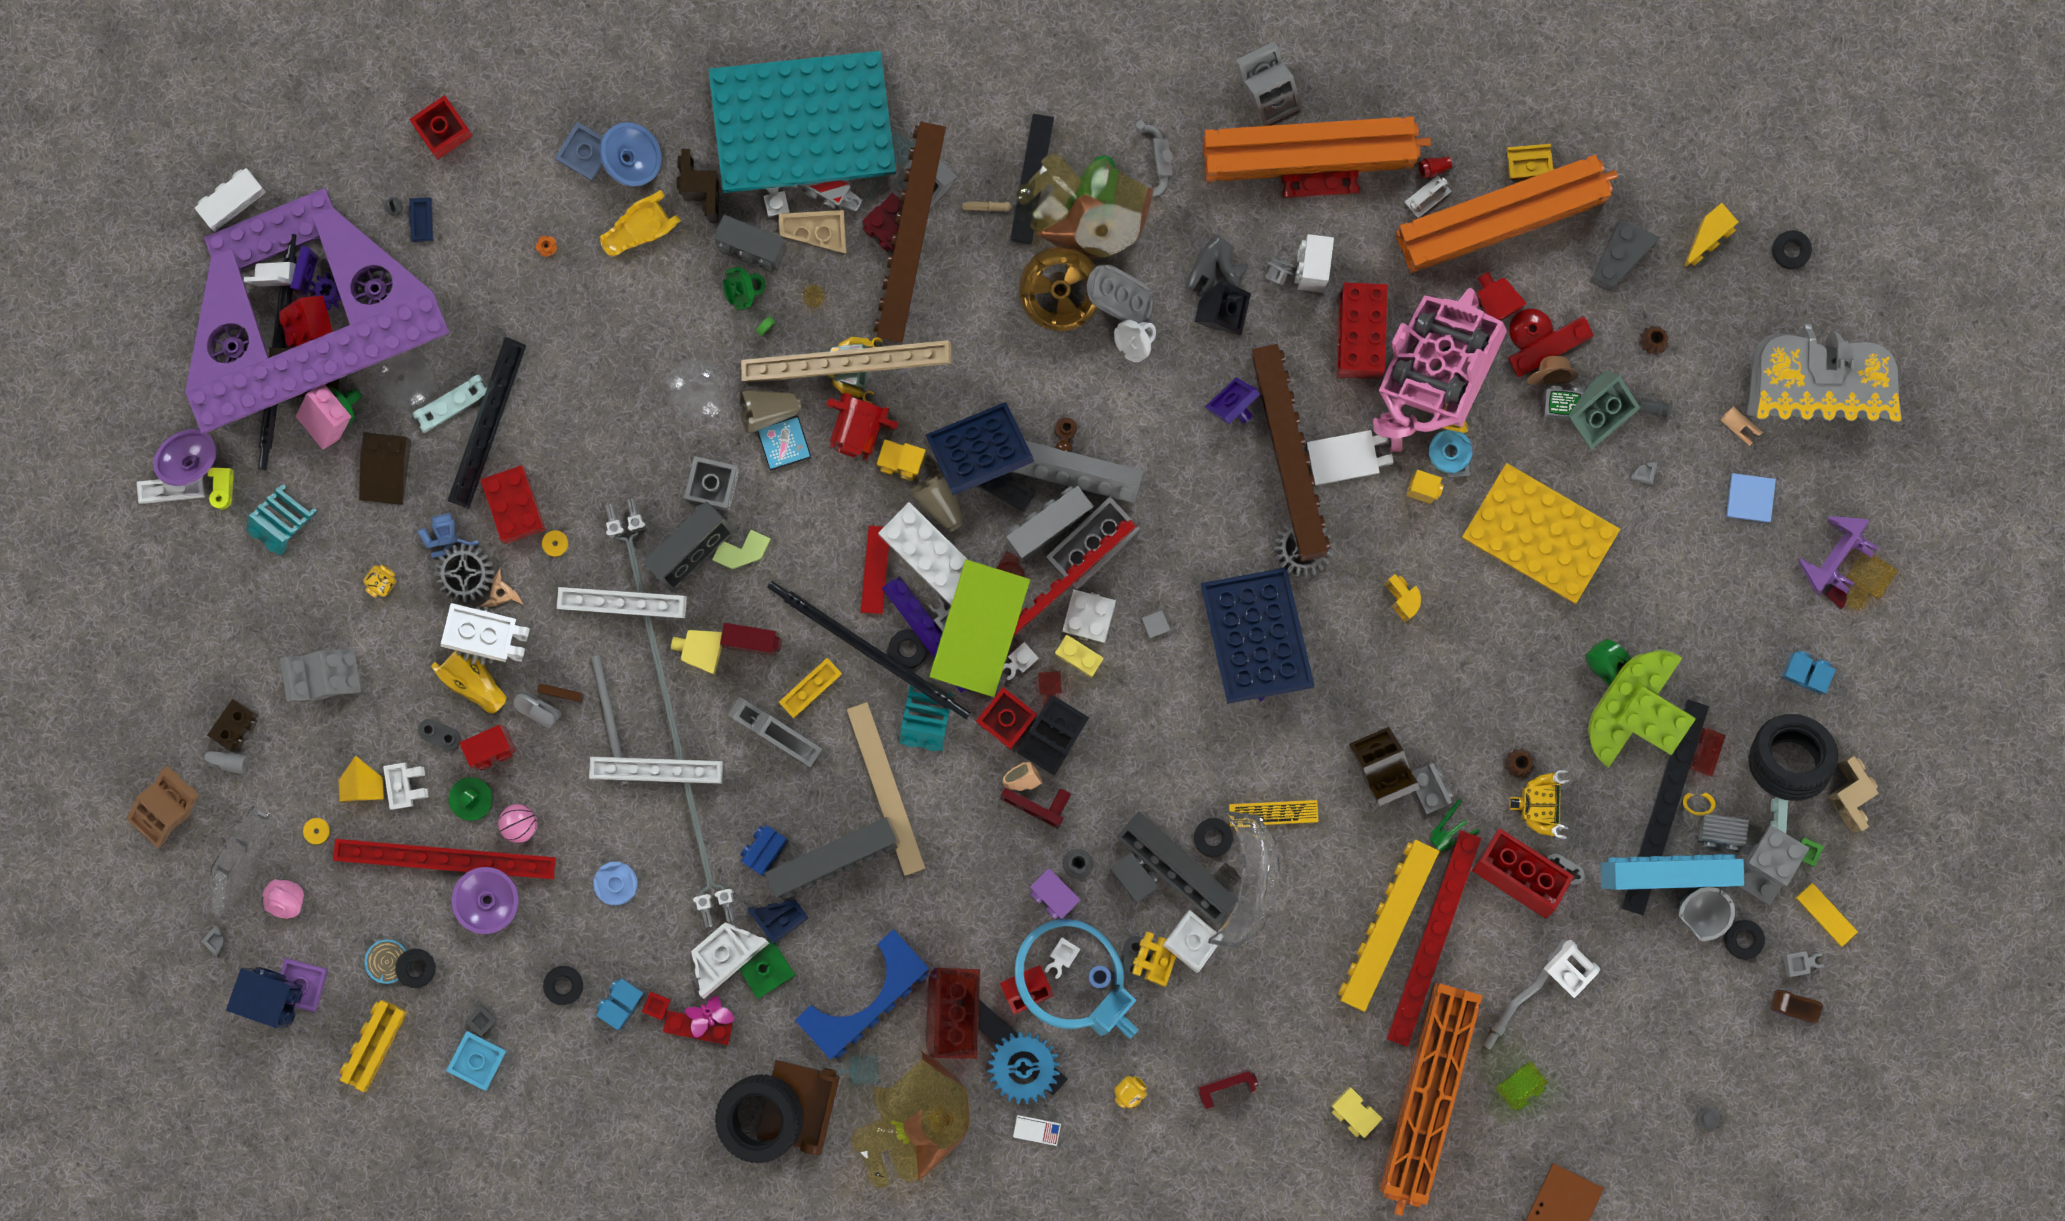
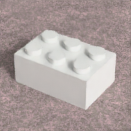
M1308 234L1306 240H1302L1297 254L1299 266H1297L1294 283L1298 284L1297 290L1324 292L1329 281L1334 237Z

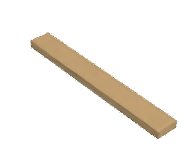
M868 702L849 708L847 712L884 818H890L900 840L896 844L898 848L895 850L904 876L923 870L925 866Z

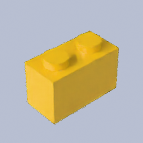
M1416 470L1412 475L1406 496L1431 504L1434 500H1438V497L1442 494L1444 487L1441 484L1442 477Z

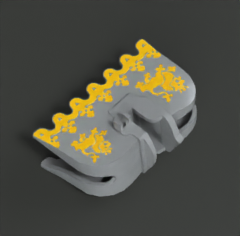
M1804 323L1803 329L1798 336L1775 333L1758 343L1752 357L1750 392L1746 413L1748 416H1756L1757 419H1766L1770 414L1774 417L1779 416L1783 420L1789 419L1791 415L1794 417L1800 416L1804 420H1810L1814 415L1815 417H1823L1828 421L1833 420L1836 416L1838 418L1844 417L1849 421H1854L1857 417H1866L1869 421H1877L1880 417L1882 419L1889 418L1893 422L1902 421L1899 400L1898 367L1893 355L1883 346L1860 340H1843L1837 331H1832L1828 334L1826 348L1823 345L1816 344V335L1812 325Z

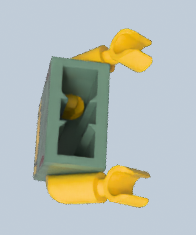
M850 337L839 343L838 346L832 347L830 351L875 347L874 342H882V339L875 337L872 341H869L868 338ZM868 372L826 375L827 378L832 380L833 386L842 394L848 393L852 395L851 397L856 399L862 398L866 402H869L865 399L866 394L875 396L872 391L862 392V389H866Z

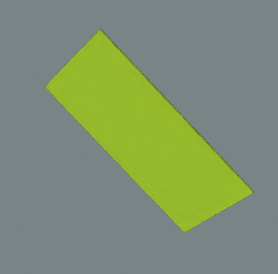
M965 559L929 677L995 697L1031 579Z

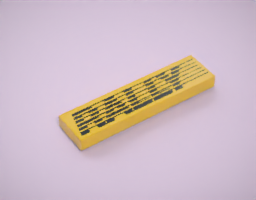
M1317 800L1229 804L1230 827L1318 822Z

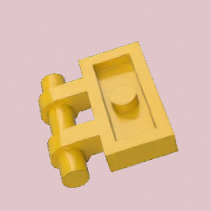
M1146 931L1144 939H1141L1139 943L1140 950L1138 956L1133 961L1134 968L1132 974L1140 976L1142 969H1145L1144 979L1166 987L1176 956L1163 946L1167 939L1158 937L1155 944L1152 942L1154 934ZM1151 950L1153 953L1150 962H1147L1145 960L1148 951Z

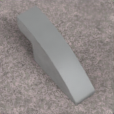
M741 697L737 699L728 716L810 768L822 750L816 744Z

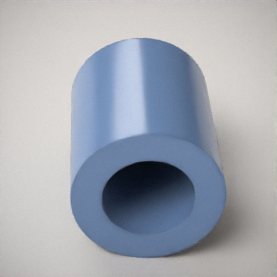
M1095 966L1090 970L1088 979L1094 987L1104 988L1111 981V973L1104 966Z

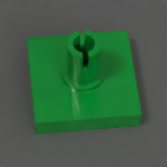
M767 940L769 942L767 946L739 969L757 999L795 976L777 944H772L770 940Z

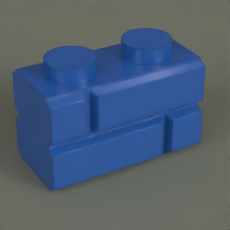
M765 825L764 828L760 826L753 835L756 840L751 846L747 844L740 854L743 857L741 862L763 877L789 841L768 825Z

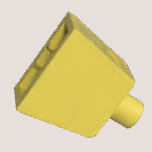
M688 630L686 639L673 637L671 649L682 652V662L715 675L722 649L720 645L722 632Z

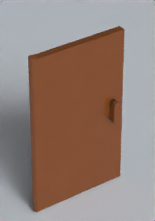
M1552 1163L1525 1221H1589L1604 1187L1598 1186Z

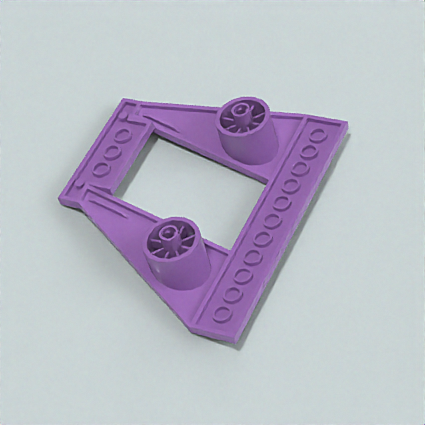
M324 188L204 237L211 255V261L185 393L200 431L204 434L450 334L434 293L337 212L331 203L327 190ZM292 234L297 235L296 247L320 238L350 325L269 358L240 269L242 270L286 252L288 244L292 240ZM382 271L379 279L373 278L371 272ZM386 273H389L392 276V281L385 284L383 282ZM369 274L371 280L366 284L362 283L363 277ZM358 285L364 286L365 292L357 295ZM392 286L391 292L388 293V289H387V288H389V287ZM367 296L370 298L368 305L361 304L358 301ZM240 329L236 337H231L229 330ZM244 330H246L249 340L242 342L241 337ZM226 332L228 338L224 342L220 341L219 338ZM216 343L222 344V351L215 353ZM224 354L228 356L225 363H219L217 357Z

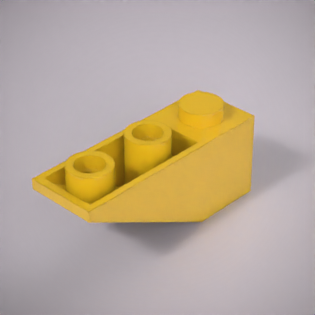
M1723 203L1719 204L1702 219L1684 263L1685 267L1689 264L1695 266L1704 258L1701 254L1706 250L1712 252L1720 245L1718 242L1720 238L1724 236L1727 239L1736 231L1734 227L1739 221Z

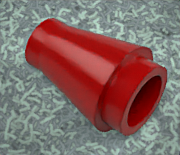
M1424 158L1418 164L1420 175L1422 178L1431 179L1452 169L1451 158Z

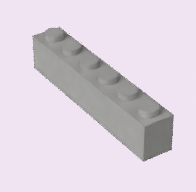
M1029 441L1025 442L1033 456L1034 462L1011 471L1074 488L1079 486L1081 490L1132 503L1136 502L1143 471L1062 451Z

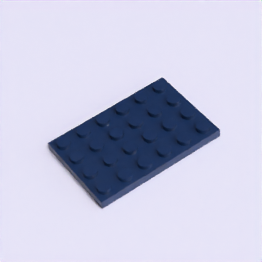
M1287 567L1201 583V591L1227 704L1314 688L1313 676Z

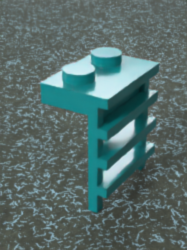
M284 484L279 488L277 487L275 492L268 496L262 505L260 504L253 513L249 514L246 527L251 537L259 539L269 551L275 552L279 556L286 550L288 540L317 512L315 508L310 512L283 492L286 488ZM277 497L280 498L282 501H284L287 505H289L292 509H294L304 518L302 520H299L291 512H289L277 501H275V499ZM269 505L295 526L291 529L267 510L266 507Z
M910 686L901 725L899 744H904L907 747L926 748L929 751H943L950 709L946 710L911 703L912 700L937 704V702L931 700L925 694L913 692L914 687ZM949 693L948 696L953 697V693ZM909 711L944 717V719L939 720L911 715Z

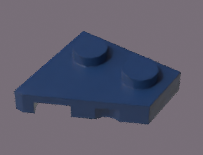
M795 899L784 901L781 904L772 903L766 907L756 909L751 907L748 909L772 944L809 919Z

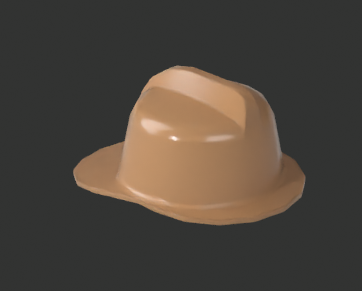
M1548 356L1541 361L1539 371L1527 378V382L1531 385L1570 383L1578 378V372L1571 367L1568 358Z

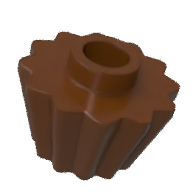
M1652 325L1650 328H1645L1644 333L1640 334L1641 340L1639 343L1642 345V350H1647L1648 354L1653 353L1657 355L1659 352H1664L1665 348L1668 347L1667 341L1669 337L1666 335V330H1662L1660 326L1655 327ZM1651 337H1656L1658 343L1652 342Z
M1523 748L1520 750L1514 749L1513 752L1508 753V758L1505 759V768L1509 770L1510 775H1514L1516 778L1520 776L1525 778L1527 774L1532 773V768L1535 767L1533 763L1534 757L1530 755V751H1525ZM1517 759L1523 760L1524 764L1522 767L1516 765Z

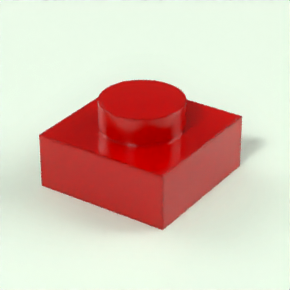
M650 991L642 1013L663 1020L671 999Z

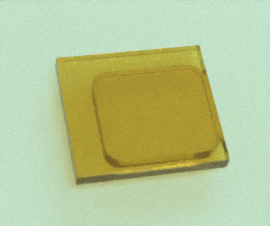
M1862 552L1846 578L1855 582V585L1879 600L1898 570L1876 555L1869 558V556Z

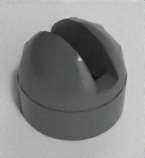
M389 198L384 205L386 212L392 216L400 214L403 209L402 203L397 198ZM391 201H393L396 209L395 211H392L390 205Z

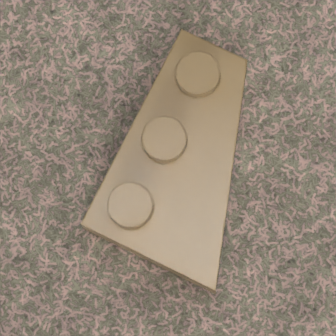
M844 210L779 214L780 236L847 254Z

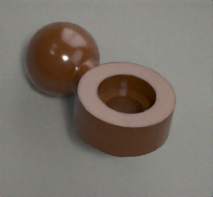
M1064 417L1059 419L1055 425V434L1060 439L1055 448L1072 452L1073 448L1069 440L1075 436L1077 425L1073 419ZM1063 425H1068L1070 430L1065 431Z

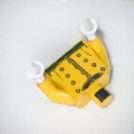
M1560 770L1556 773L1543 774L1529 781L1526 788L1522 789V797L1509 798V810H1522L1521 820H1525L1527 826L1538 834L1566 839V836L1560 835L1561 829H1568V827L1560 824V784L1569 782V780L1563 781L1561 775L1568 771Z

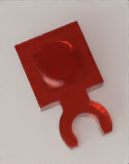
M1060 671L1038 673L1040 695H1046L1043 707L1051 694L1055 697V694H1062Z

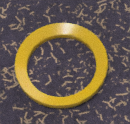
M1706 792L1701 794L1711 804V808L1706 812H1695L1688 807L1687 801L1694 796L1693 794L1687 793L1683 798V806L1691 814L1704 816L1705 814L1712 813L1715 809L1716 803L1714 798Z

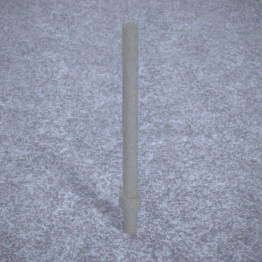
M600 655L593 656L591 659L613 757L625 758L622 757ZM619 780V784H628V780Z

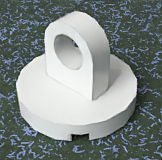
M1126 320L1118 324V327L1114 330V340L1120 352L1123 350L1126 354L1124 357L1132 362H1140L1149 356L1151 343L1156 336L1155 326L1147 322L1138 324L1133 320Z

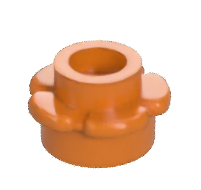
M541 236L538 239V243H536L537 252H540L544 257L554 254L557 250L556 240L552 236Z

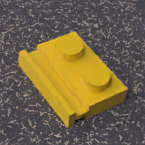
M1551 144L1507 147L1509 180L1532 178L1553 170Z

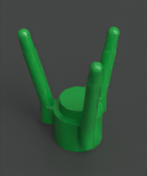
M1461 799L1456 801L1439 825L1431 832L1433 836L1429 839L1440 852L1444 849L1447 851L1455 845L1456 839L1451 841V836L1467 824V821L1463 820L1449 832L1445 829L1440 831L1462 802ZM1476 829L1469 833L1475 835L1480 831L1479 829Z

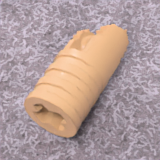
M1734 406L1720 419L1748 446L1753 442L1748 435L1741 431L1745 426L1756 435L1760 436L1762 433L1755 424Z

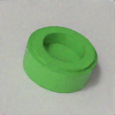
M769 316L755 331L759 336H763L776 322Z

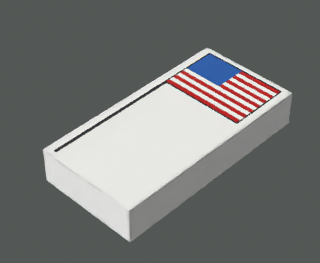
M1017 1115L1013 1137L1057 1146L1061 1123Z

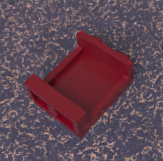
M1246 1069L1196 1086L1203 1108L1214 1107L1210 1093L1243 1082H1247L1249 1091L1252 1094L1256 1093L1255 1087H1258L1259 1084L1255 1073H1250Z

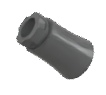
M1082 849L1069 851L1063 859L1065 873L1074 879L1085 878L1093 868L1092 857ZM1076 859H1080L1082 861V866L1080 868L1074 866V861Z

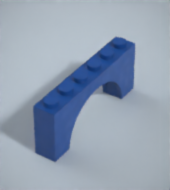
M894 929L877 944L885 957L887 971L884 986L871 1005L857 1014L843 1017L825 1014L813 1005H810L795 1019L830 1060L834 1057L838 1060L847 1052L845 1046L850 1042L855 1044L864 1036L861 1032L867 1026L871 1029L880 1021L878 1016L883 1011L888 1014L896 1006L894 1001L901 996L904 999L913 990L910 987L916 981L920 984L929 976L927 971L930 968Z

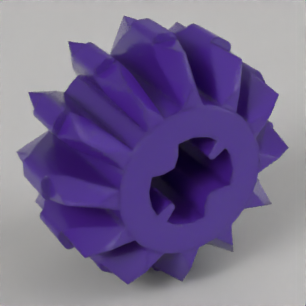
M325 273L324 279L318 275L317 280L319 282H311L315 289L309 290V294L323 296L328 311L331 310L332 304L339 308L337 301L340 300L342 302L334 277H331L329 273ZM326 288H329V289H330L329 291H330L331 294L328 295V296L325 294V293H326V291H325Z

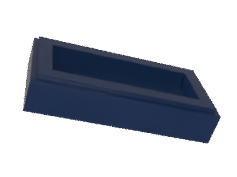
M409 198L411 242L434 241L432 198Z

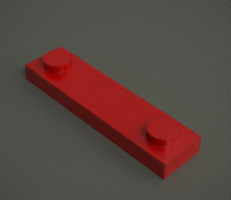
M1581 316L1507 357L1515 375L1521 377L1539 367L1544 358L1559 356L1593 337L1594 334L1586 318Z

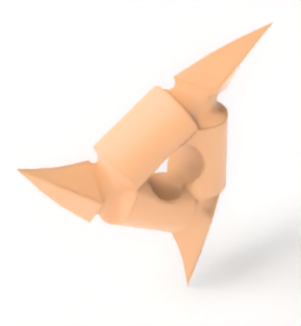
M499 569L493 579L490 599L480 605V607L497 606V604L500 605L511 599L523 605L516 591L501 581ZM499 589H503L505 591V594L502 597H498L497 591Z

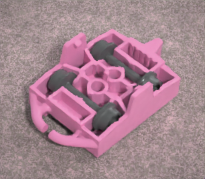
M1467 289L1459 301L1424 295L1409 326L1404 323L1400 324L1392 341L1394 357L1386 371L1379 392L1392 417L1401 425L1408 427L1410 419L1401 413V407L1406 404L1434 414V418L1427 423L1416 421L1414 430L1428 432L1452 424L1460 427L1463 426L1507 333L1502 321L1478 309L1479 300L1474 289ZM1414 343H1416L1417 347L1414 353H1410ZM1445 347H1451L1448 351H1442ZM1442 366L1439 370L1433 371L1434 367Z

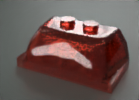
M934 968L928 978L926 1047L932 1058L977 1059L980 969ZM960 999H962L961 1005L956 1004Z

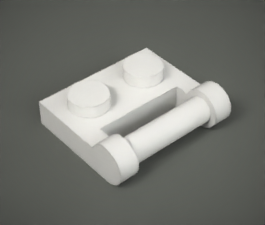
M1572 940L1566 941L1562 950L1544 967L1574 998L1600 971V967L1585 957ZM1571 955L1585 968L1583 974L1567 960Z

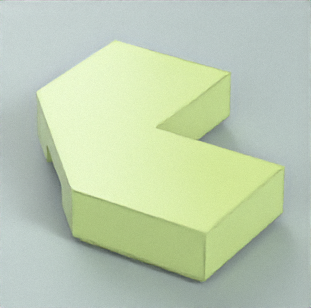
M750 530L742 549L724 541L718 547L712 560L732 570L763 558L771 538Z

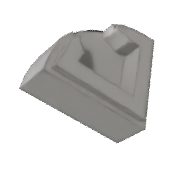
M1650 462L1639 466L1633 472L1631 480L1652 485L1657 463Z
M218 925L201 941L216 957L220 955L223 950L222 946H224V936H222L223 933Z

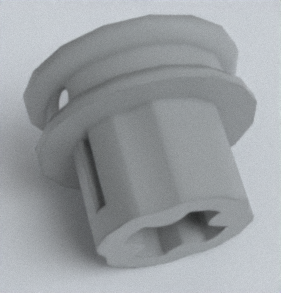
M1271 255V261L1267 262L1270 268L1265 277L1283 285L1287 275H1293L1292 270L1296 266L1280 257Z

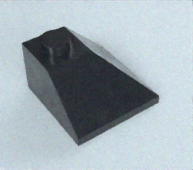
M1220 280L1199 301L1194 322L1207 328L1242 335L1251 293Z

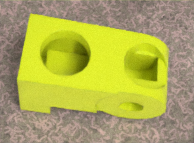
M210 468L207 476L213 478V491L210 494L209 501L215 508L227 509L232 503L234 470L230 468Z

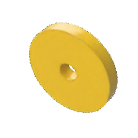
M557 530L548 532L542 540L543 550L548 555L554 557L564 554L568 548L566 535ZM554 541L558 542L557 546H553Z
M321 818L310 819L303 828V835L311 844L325 842L330 834L328 823ZM316 828L319 829L318 834L314 833V830Z

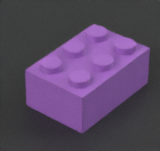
M1049 868L1030 887L1032 890L1030 895L1039 904L1043 901L1048 906L1046 911L1054 919L1057 917L1062 919L1080 901Z

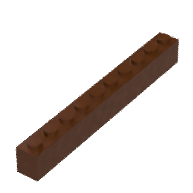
M920 121V125H915L913 138L917 140L915 147L910 148L908 160H912L911 169L906 168L904 181L908 182L907 190H902L900 203H903L902 212L897 213L895 223L899 225L898 234L893 233L891 246L895 247L894 254L889 255L887 268H891L889 277H884L882 289L886 290L885 298H880L878 310L882 311L881 319H876L874 332L878 333V338L903 343L946 126Z
M1278 344L1252 349L1253 365L1300 561L1327 556L1328 549L1331 548L1328 536H1324L1322 528H1325V521L1323 515H1319L1317 508L1320 507V500L1318 494L1314 495L1312 488L1315 486V479L1313 473L1309 474L1307 467L1310 466V459L1308 453H1304L1302 446L1305 445L1304 434L1299 432L1297 426L1300 424V417L1298 411L1294 412L1292 405L1295 404V397L1293 391H1289L1288 383H1290L1288 370L1284 371L1282 364L1285 363L1284 352L1279 350Z

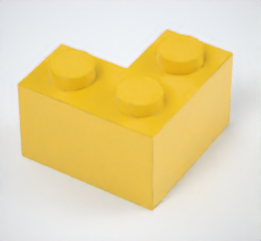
M884 440L877 461V467L884 474L892 475L893 472L900 474L901 479L913 482L914 479L919 480L927 457L926 449L907 443L901 445Z

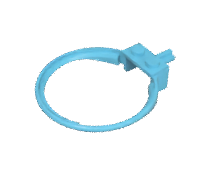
M1058 919L1042 924L1026 937L1016 957L1015 981L1021 999L1037 1018L1051 1026L1062 1029L1091 1027L1100 1036L1109 1033L1114 1026L1120 1029L1129 1039L1137 1033L1139 1029L1124 1016L1136 1002V999L1123 988L1124 970L1122 962L1113 945L1101 932L1091 925L1078 920ZM1072 926L1090 932L1104 944L1112 958L1116 989H1113L1089 1017L1082 1019L1054 1017L1043 1011L1033 1001L1027 990L1024 980L1026 954L1032 943L1041 934L1053 928Z

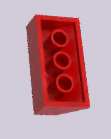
M1501 828L1496 831L1471 870L1545 919L1556 910L1574 877Z

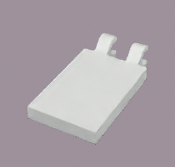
M1369 430L1307 442L1315 485L1379 474V467L1393 465L1394 461L1392 454L1377 458L1374 446L1388 444L1390 442L1389 438L1380 435L1372 436V431Z
M451 603L440 646L506 662L507 656L515 661L522 662L525 648L511 646L510 642L512 636L526 642L530 629L516 626V619Z

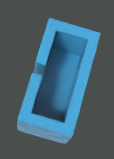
M1799 650L1798 653H1791L1781 678L1820 695L1826 694L1836 669L1830 667L1831 663L1822 659L1816 662L1810 658V654Z
M624 978L613 982L609 988L611 992L607 1000L603 998L596 1008L599 1011L596 1016L616 1030L622 1029L645 992Z

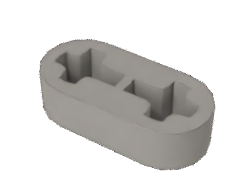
M1559 854L1547 856L1549 860L1558 858V864L1563 866L1564 870H1578L1577 875L1580 877L1579 879H1573L1570 883L1571 885H1577L1583 881L1584 871L1580 866Z

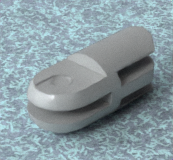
M520 692L514 698L513 704L517 711L546 728H551L561 717L559 709L531 693Z

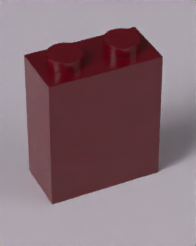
M723 623L720 645L726 649L776 656V652L781 651L782 639L777 631Z

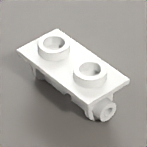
M1437 175L1407 199L1405 204L1417 218H1420L1452 191L1447 186L1449 185L1445 178L1441 179Z

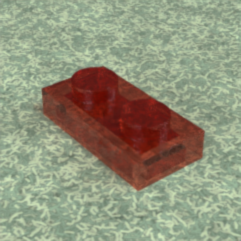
M1703 728L1690 770L1713 777L1726 735Z

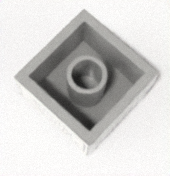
M694 456L684 496L685 501L697 505L704 504L707 501L713 508L729 512L739 468L735 465Z

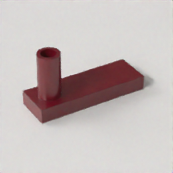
M1004 788L1000 800L1059 829L1064 819L1060 815L1071 794L1066 790L1059 789L1049 810L1007 788Z

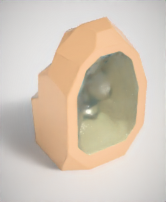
M1032 762L1021 763L1006 773L1002 781L1004 787L1011 791L1032 790L1043 783L1038 770Z

